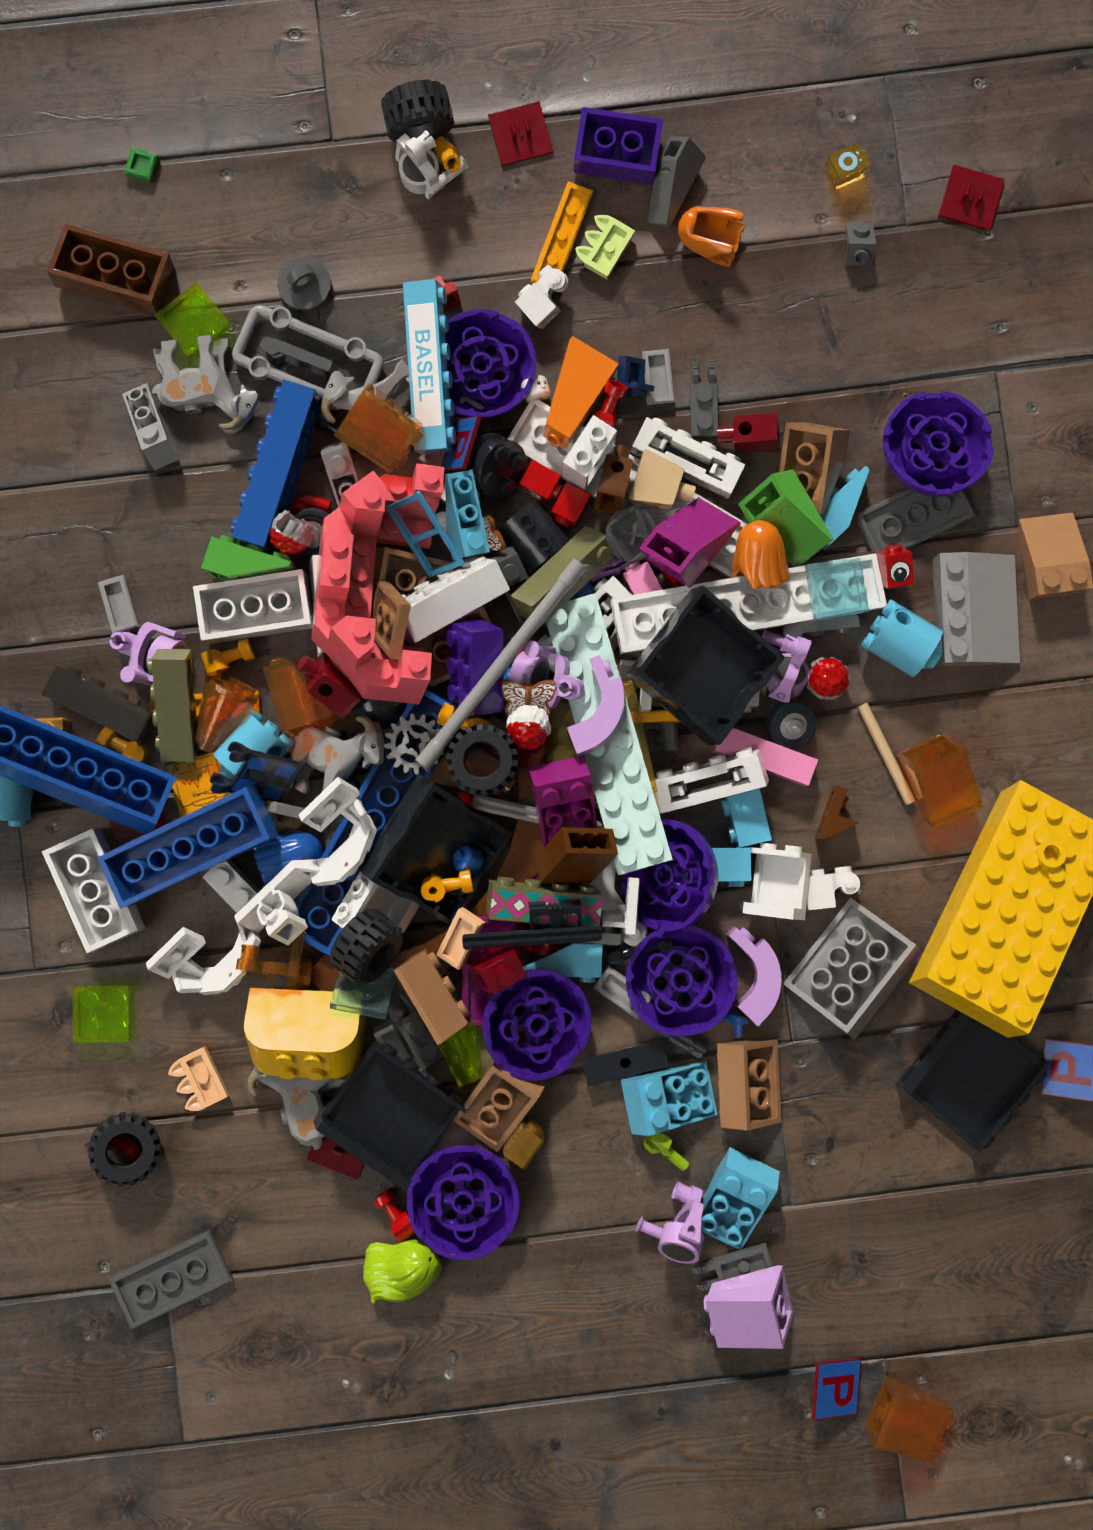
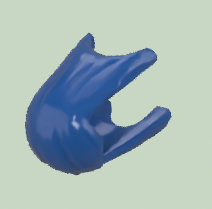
M290 831L278 833L279 837L254 848L256 864L259 871L262 872L261 877L263 882H265V886L292 860L320 859L322 857V846L319 840L307 832Z

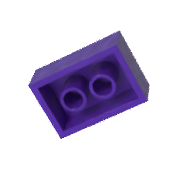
M582 107L574 156V173L653 185L663 119Z
M480 618L453 621L449 624V630L446 633L450 657L447 659V669L450 674V685L448 686L447 693L451 703L457 707L460 706L503 651V629ZM504 673L471 715L477 716L504 712V697L501 687Z

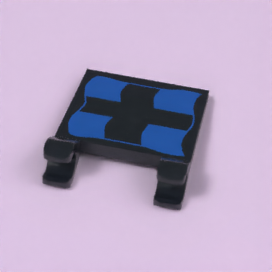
M233 741L228 746V751L231 752L229 760L235 763L242 762L233 780L222 774L214 773L210 778V783H213L211 791L215 794L234 793L247 786H256L263 801L271 800L281 803L303 765L299 761L251 750L243 744Z

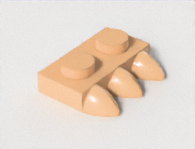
M206 1046L178 1059L168 1072L169 1075L175 1077L187 1076L179 1083L176 1090L183 1094L195 1093L185 1105L187 1110L199 1111L229 1096Z

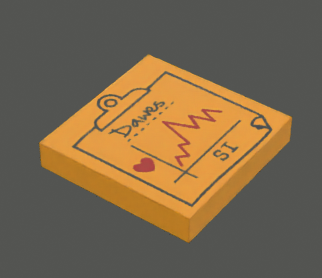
M214 752L197 756L194 762H177L166 766L168 774L176 776L172 789L180 817L232 794L229 792L215 794L211 791L213 783H210V778L214 773L221 771L220 762L214 757Z

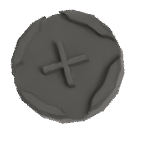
M298 257L290 260L282 267L278 275L277 287L282 300L288 307L302 312H311L319 309L327 302L332 289V281L328 270L320 261L311 257Z
M625 506L617 510L610 517L605 534L608 548L615 557L623 561H640L646 558L639 547L656 527L652 515L643 508Z

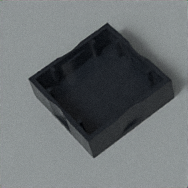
M702 585L692 588L626 673V676L708 746L721 745L744 714L750 700L765 686L786 657L761 635L745 626L729 607Z
M418 774L365 856L363 863L358 867V870L370 881L400 898L413 901L425 912L451 925L458 909L462 907L466 909L475 895L481 879L492 868L513 833ZM462 846H471L483 853L484 864L482 869L476 875H471L474 892L463 893L462 889L445 893L444 897L436 903L435 900L428 901L422 897L421 883L424 878L431 876V874H437L442 879L459 877L460 872L455 869L453 861L455 852Z

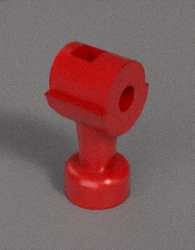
M607 380L604 391L608 395L603 405L593 415L613 427L618 420V415L615 411L617 401L625 397L628 387L618 381Z
M388 1188L372 1201L378 1209L384 1207L392 1222V1234L399 1243H402L409 1236L415 1234L411 1226L408 1211L402 1212L393 1202L396 1195L391 1188Z

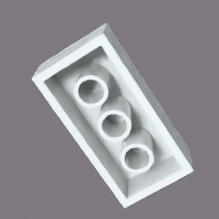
M471 556L465 559V564L453 571L451 569L438 574L439 579L432 583L427 581L419 584L414 588L415 592L407 597L403 594L402 596L411 604L404 640L416 643L509 591L510 588L497 561L486 559L485 557L476 558V556Z
M303 569L193 586L200 638L207 645L311 629L313 627V610L308 577Z
M92 828L42 851L86 953L98 951L146 929L136 905L122 909L119 908L97 857L110 852L111 849L102 829Z

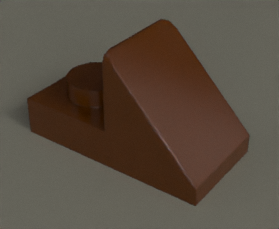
M840 786L832 787L815 838L824 840L859 824V822L839 816L840 811L844 812L847 807L849 797L846 796L848 789Z

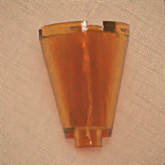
M210 672L206 676L194 736L195 741L198 743L197 746L207 752H213V750H217L259 699V695H254L256 691L249 685L233 677H229V680L220 679L222 674L217 672Z

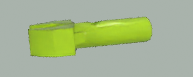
M662 1133L646 1136L644 1146L651 1154L661 1153L681 1171L689 1167V1162L670 1147L672 1140Z

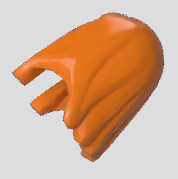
M693 207L679 221L678 234L680 240L693 252L716 264L730 267L741 241L740 233L744 231V224L741 223L744 214L729 208Z
M755 520L744 526L738 534L732 564V578L740 577L743 573L752 589H759L761 586L766 589L779 587L781 584H786L791 580L782 537L778 529L767 521Z

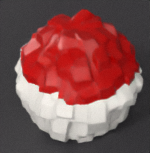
M522 705L513 711L507 719L506 731L519 750L538 748L544 744L547 736L551 733L549 717L546 711L539 709L538 706Z

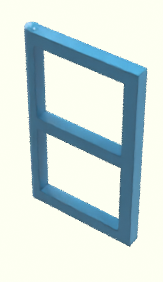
M420 491L386 507V510L429 578L465 564ZM418 500L434 528L412 536L396 509ZM439 533L455 561L433 569L417 542Z

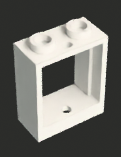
M593 415L564 459L562 477L586 492L604 464L606 454L612 452L615 446L617 430Z

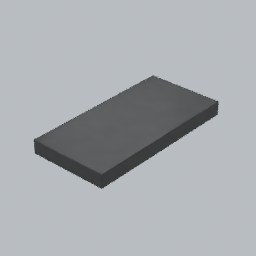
M908 488L853 516L871 553L875 554L877 551L885 550V547L888 545L898 544L902 545L905 549H910L974 518L976 514L964 491L950 496L933 497L919 494Z
M209 1229L111 1276L108 1280L131 1330L232 1282L234 1278L212 1230Z

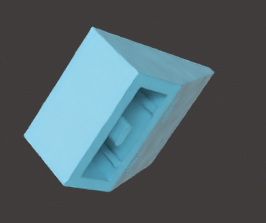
M707 1061L645 1072L620 1079L631 1134L651 1136L718 1115Z
M729 1147L701 1202L704 1204L701 1232L741 1250L777 1193L780 1171Z

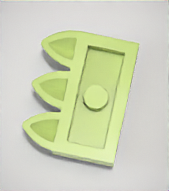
M597 215L594 217L595 222L603 232L595 230L585 232L586 239L593 248L579 246L575 249L580 260L584 262V267L608 279L635 235V230L611 216Z

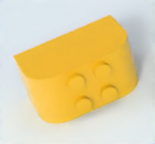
M250 988L244 1031L254 1066L266 1075L279 1076L283 1079L302 1077L319 1081L322 1079H337L348 1075L362 1056L366 1024L363 994Z

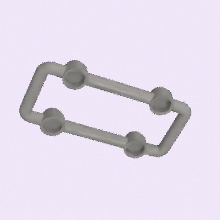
M262 305L253 307L248 313L232 351L235 363L249 369L255 379L265 380L269 377L281 383L283 379L315 389L320 399H323L324 388L271 367L269 361L263 356H255L251 359L243 355L260 316L269 319L273 327L278 331H286L290 328L344 350L351 361L358 362L366 359L373 362L364 386L376 384L384 366L381 355L367 349L362 339L353 337L346 340L292 318L290 311L285 307H276L274 309ZM331 407V408H330V410H333V411H338V410H340V409L334 408V407Z

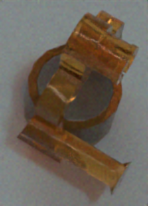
M303 931L292 942L291 952H281L274 962L257 960L260 947L246 944L241 945L240 958H237L235 970L248 972L247 974L269 980L272 983L273 989L306 990L312 976L311 960L307 955L302 954L304 936L307 932Z

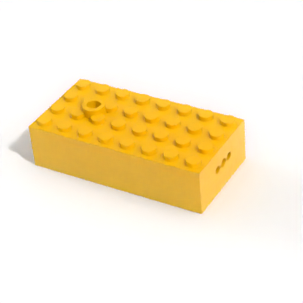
M1022 780L1001 791L909 983L1007 1038L1029 1034L1093 895V819Z

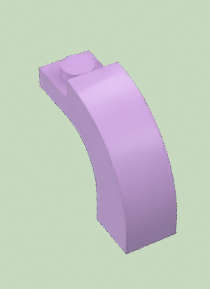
M600 655L589 659L601 690L599 707L587 720L567 727L578 756L589 754L606 744L618 730L625 711V691L621 677L609 680V677L614 676L608 660L602 662Z
M733 927L726 935L747 954L754 968V979L750 989L735 1005L759 1026L771 1013L778 1000L781 989L780 965L773 949L765 939L760 938L754 945L752 941L755 938L744 927L741 930Z

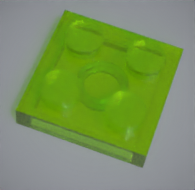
M197 282L155 314V317L174 340L179 341V347L190 360L199 353L197 337L212 335L215 341L232 327Z
M131 985L73 987V1043L131 1041Z

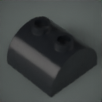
M536 500L522 508L499 529L506 547H513L530 577L571 540L560 525L554 521V518L540 500Z

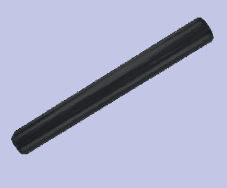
M601 926L464 934L462 936V947L465 950L594 942L602 940Z

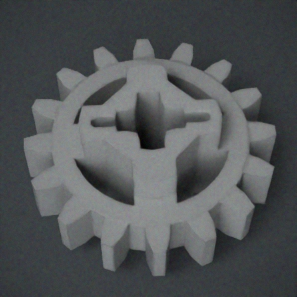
M412 713L410 714L409 721H406L401 716L399 717L401 722L399 726L391 724L394 732L393 734H385L387 738L391 739V742L385 744L384 748L391 749L392 751L387 755L389 760L396 758L395 768L404 765V773L407 774L411 768H414L415 774L418 775L420 768L423 766L419 763L407 762L401 758L408 754L415 756V758L419 756V753L413 748H408L411 745L409 733L415 739L422 740V743L419 744V751L421 753L441 729H433L436 724L434 720L427 724L425 715L422 714L420 719L416 720L415 714ZM412 726L424 727L428 732L417 733ZM403 732V742L397 746L398 736Z

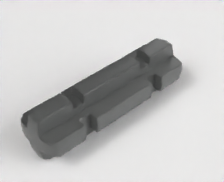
M656 1031L663 1037L667 1036L668 1040L684 1050H690V1053L698 1058H701L706 1052L707 1046L699 1040L695 1041V1038L691 1035L677 1037Z

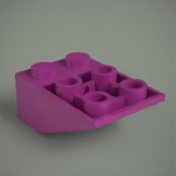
M698 497L657 525L639 549L650 564L690 588L741 523Z
M584 756L528 767L543 848L562 827L597 828L591 774Z

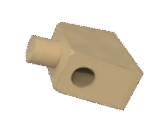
M644 449L628 499V505L672 510L675 498L691 502L696 486L680 482L684 468Z

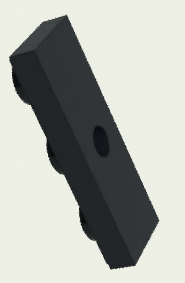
M662 1038L582 1058L588 1087L669 1066ZM627 1057L630 1059V1063L628 1066H622L620 1060Z

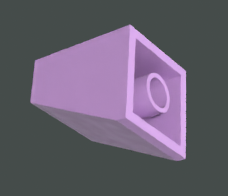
M783 1265L712 1283L708 1295L704 1297V1309L706 1313H709L711 1320L710 1332L712 1336H715L718 1348L783 1349L794 1313Z

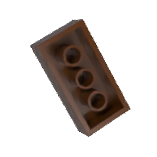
M65 223L47 273L57 288L158 316L175 267L169 253Z

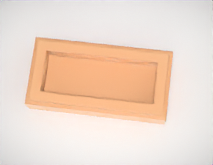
M463 907L458 909L436 956L457 970L462 969L472 950L463 949L462 936L464 934L480 933L485 921Z

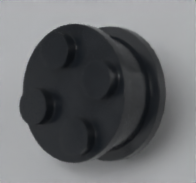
M486 433L474 441L466 470L463 471L473 470L478 492H483L484 495L491 499L500 500L510 497L516 492L525 474L528 459L523 448L518 443L506 440L503 436L496 433Z

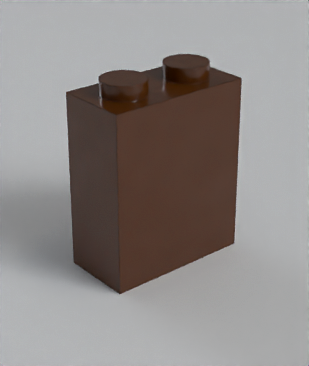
M562 827L535 858L540 883L590 884L618 855L613 829Z

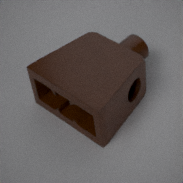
M615 445L613 453L606 454L597 489L594 511L613 515L623 507L633 460L628 458L630 453L628 447Z

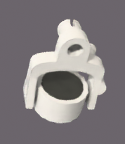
M424 131L418 138L413 137L411 139L407 134H404L396 140L395 159L399 163L401 181L410 192L425 194V197L430 199L464 170H470L468 163L460 156L461 166L458 171L451 173L448 169V171L440 174L438 159L435 153L431 151L432 148L436 147V143L432 136L429 137V132Z

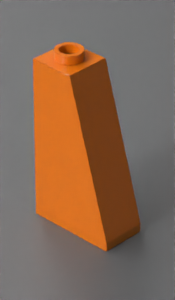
M574 336L569 340L542 435L551 445L560 446L565 450L605 392L604 388L607 380H613L619 365Z

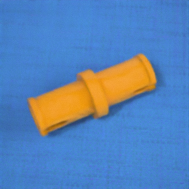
M444 136L438 137L435 140L436 147L434 148L438 161L444 165L446 171L448 169L451 173L458 171L461 166V160L458 157L456 147L451 144L448 138L445 140Z

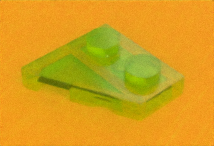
M473 1020L438 1045L459 1088L483 1077L476 1025Z

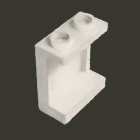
M760 843V848L750 847L751 853L756 854L751 903L744 902L743 913L805 920L812 854L802 853V847L785 845V851L776 850L777 844Z
M359 872L331 920L343 928L360 912L368 908H375L402 928L404 932L419 906L409 899L400 898Z

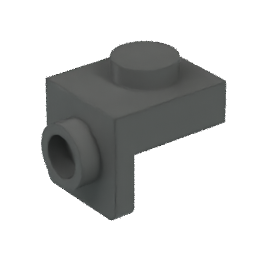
M846 223L844 231L847 246L845 264L847 266H871L876 248L873 223Z
M676 723L634 725L641 752L678 750Z

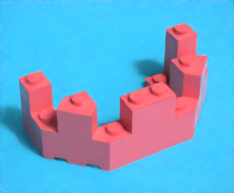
M416 463L412 478L384 474L379 478L372 471L343 492L340 507L324 518L320 537L311 639L329 656L330 661L340 673L347 677L356 687L355 690L363 699L419 704L430 682L432 653L424 652V648L402 646L400 659H390L381 647L374 643L376 619L370 617L376 543L410 547L386 510V507L420 491L435 514L443 493L444 467ZM418 500L396 509L412 536L432 529L433 524ZM432 536L417 542L418 546L430 549Z

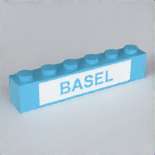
M436 279L403 282L414 451L419 454L452 452V444L456 443L455 428L451 427V416H454V403L452 399H449V388H452V375L450 371H447V360H450L451 353L450 346L445 341V332L449 331L448 318L444 315L443 304L447 303L446 290Z

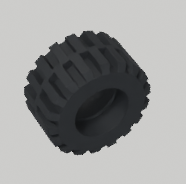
M425 79L406 82L392 88L381 100L388 137L394 143H397L396 140L404 134H407L410 139L413 137L418 138L424 131L429 132V137L432 136L436 140L438 137H442L449 132L454 125V117L447 89L444 84H440L438 81Z
M476 724L475 726L465 728L450 743L446 755L447 770L453 782L463 791L479 796L495 794L504 789L513 779L518 765L517 750L513 741L504 731L492 725ZM479 743L491 745L499 755L498 768L487 777L473 775L469 772L465 763L468 750Z
M368 908L352 918L338 934L330 952L331 964L356 985L365 986L368 983L370 984L379 978L394 962L401 949L404 932L402 928L375 908Z
M120 1112L118 1115L108 1116V1119L105 1121L102 1120L96 1130L93 1131L89 1142L88 1158L91 1169H94L96 1176L99 1179L103 1178L106 1184H117V1187H123L126 1184H129L130 1187L136 1185V1182L139 1180L141 1182L145 1180L147 1175L154 1171L160 1157V1139L156 1128L148 1122L147 1118L144 1116L140 1117L137 1113L133 1112L132 1114ZM128 1133L139 1139L142 1146L141 1154L137 1160L130 1164L115 1163L108 1156V1144L114 1136Z

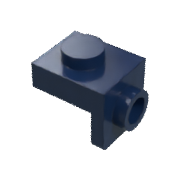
M619 356L617 381L628 387V396L644 397L645 392H654L653 385L644 384L645 360L630 356Z

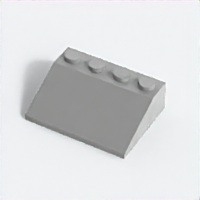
M974 552L939 553L932 559L935 626L943 630L941 637L943 654L937 662V666L1019 664L1015 555Z
M850 898L783 984L855 1040L922 952L915 943Z

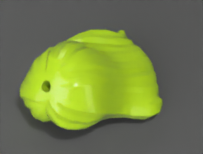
M408 1240L395 1245L376 1242L371 1243L366 1249L363 1280L369 1290L372 1304H375L379 1299L401 1302L415 1298L426 1291L440 1276L442 1265L439 1254L435 1253L422 1240Z

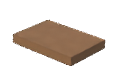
M379 580L370 617L376 619L374 640L390 659L399 660L411 604L389 581Z

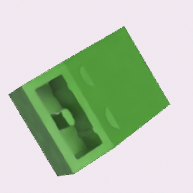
M793 469L771 474L739 503L749 523L755 520L767 521L778 529L784 542L786 559L793 567L803 565L834 540Z
M221 535L220 539L211 537L201 567L211 577L222 581L298 570L293 564L294 562L289 560L290 557L278 552H273V555H269L263 551V548L247 543L246 547H243L237 543V540Z

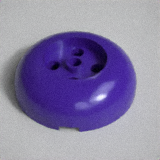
M469 310L449 319V331L445 332V341L449 344L451 353L450 360H447V371H450L452 375V388H449V399L453 400L454 412L464 417L479 415L482 416L481 419H492L512 411L529 393L536 373L535 350L527 332L517 321L494 310ZM488 347H492L497 350L495 356L490 357L485 353V350ZM463 355H468L471 358V362L468 365L460 363L459 360ZM480 366H486V370L480 371V369L478 368ZM497 372L505 374V379L502 381L494 380L493 377ZM528 378L526 386L522 388L521 383ZM475 380L480 385L477 389L472 390L468 388V383ZM463 395L478 402L485 408L478 409L466 401L463 404L459 401Z
M946 391L927 394L926 392H920L902 401L891 413L883 433V453L892 474L912 491L933 497L955 495L974 485L989 467L994 452L991 438L992 430L988 420L979 408L964 397ZM927 430H935V432L929 435ZM950 444H955L957 453L949 451L948 447ZM915 445L920 449H912L911 446ZM934 463H939L942 469L935 468Z
M662 819L671 856L677 860L672 858V861L623 874V882H620L626 901L627 877L639 878L637 919L655 930L663 928L665 931H676L693 925L709 910L716 896L719 873L713 849L698 830L681 821ZM676 888L678 891L672 896V891Z
M691 925L676 931H665L661 928L646 936L635 948L628 962L626 990L633 1009L647 1025L663 1034L684 1037L706 1032L726 1016L736 996L738 979L732 955L721 940L707 930ZM671 937L673 947L667 948L662 952L646 954V951L651 946L658 943L657 940ZM674 954L682 956V963L678 966L671 963V957ZM696 970H703L705 972L703 981H696L694 979V972ZM683 974L685 981L682 984L676 983V975ZM658 977L666 978L667 985L664 988L656 987L655 981ZM644 990L653 997L650 1003L646 1002L641 991ZM685 992L689 994L690 1000L687 1004L679 1003L678 996L680 993Z
M548 969L526 970L527 976L490 996L483 1014L482 1034L489 1055L501 1069L510 1072V1075L522 1080H545L567 1070L573 1065L572 1061L577 1057L581 1049H585L591 1032V1011L583 991L565 975ZM549 1001V1008L542 1011L540 1004H546ZM523 1005V1012L520 1015H515L516 1008ZM549 1027H551L550 1032L545 1037H543V1035L546 1034V1032L548 1031ZM518 1032H525V1039L517 1042L520 1038Z
M456 1145L432 1154L418 1168L409 1186L407 1211L414 1232L435 1253L450 1259L470 1260L491 1253L512 1232L519 1212V1192L510 1169L495 1154L477 1146ZM478 1178L482 1180L483 1186L481 1189L476 1190L471 1186L473 1179ZM445 1181L454 1182L455 1189L453 1191H446L443 1186ZM460 1195H466L469 1201L466 1203L461 1202ZM477 1206L482 1207L485 1211L484 1216L480 1218L475 1217L473 1214V1209ZM453 1208L457 1212L455 1219L451 1220L446 1217L445 1212L447 1209Z

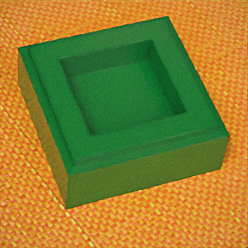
M132 147L124 173L128 177L152 183L160 158L157 154Z

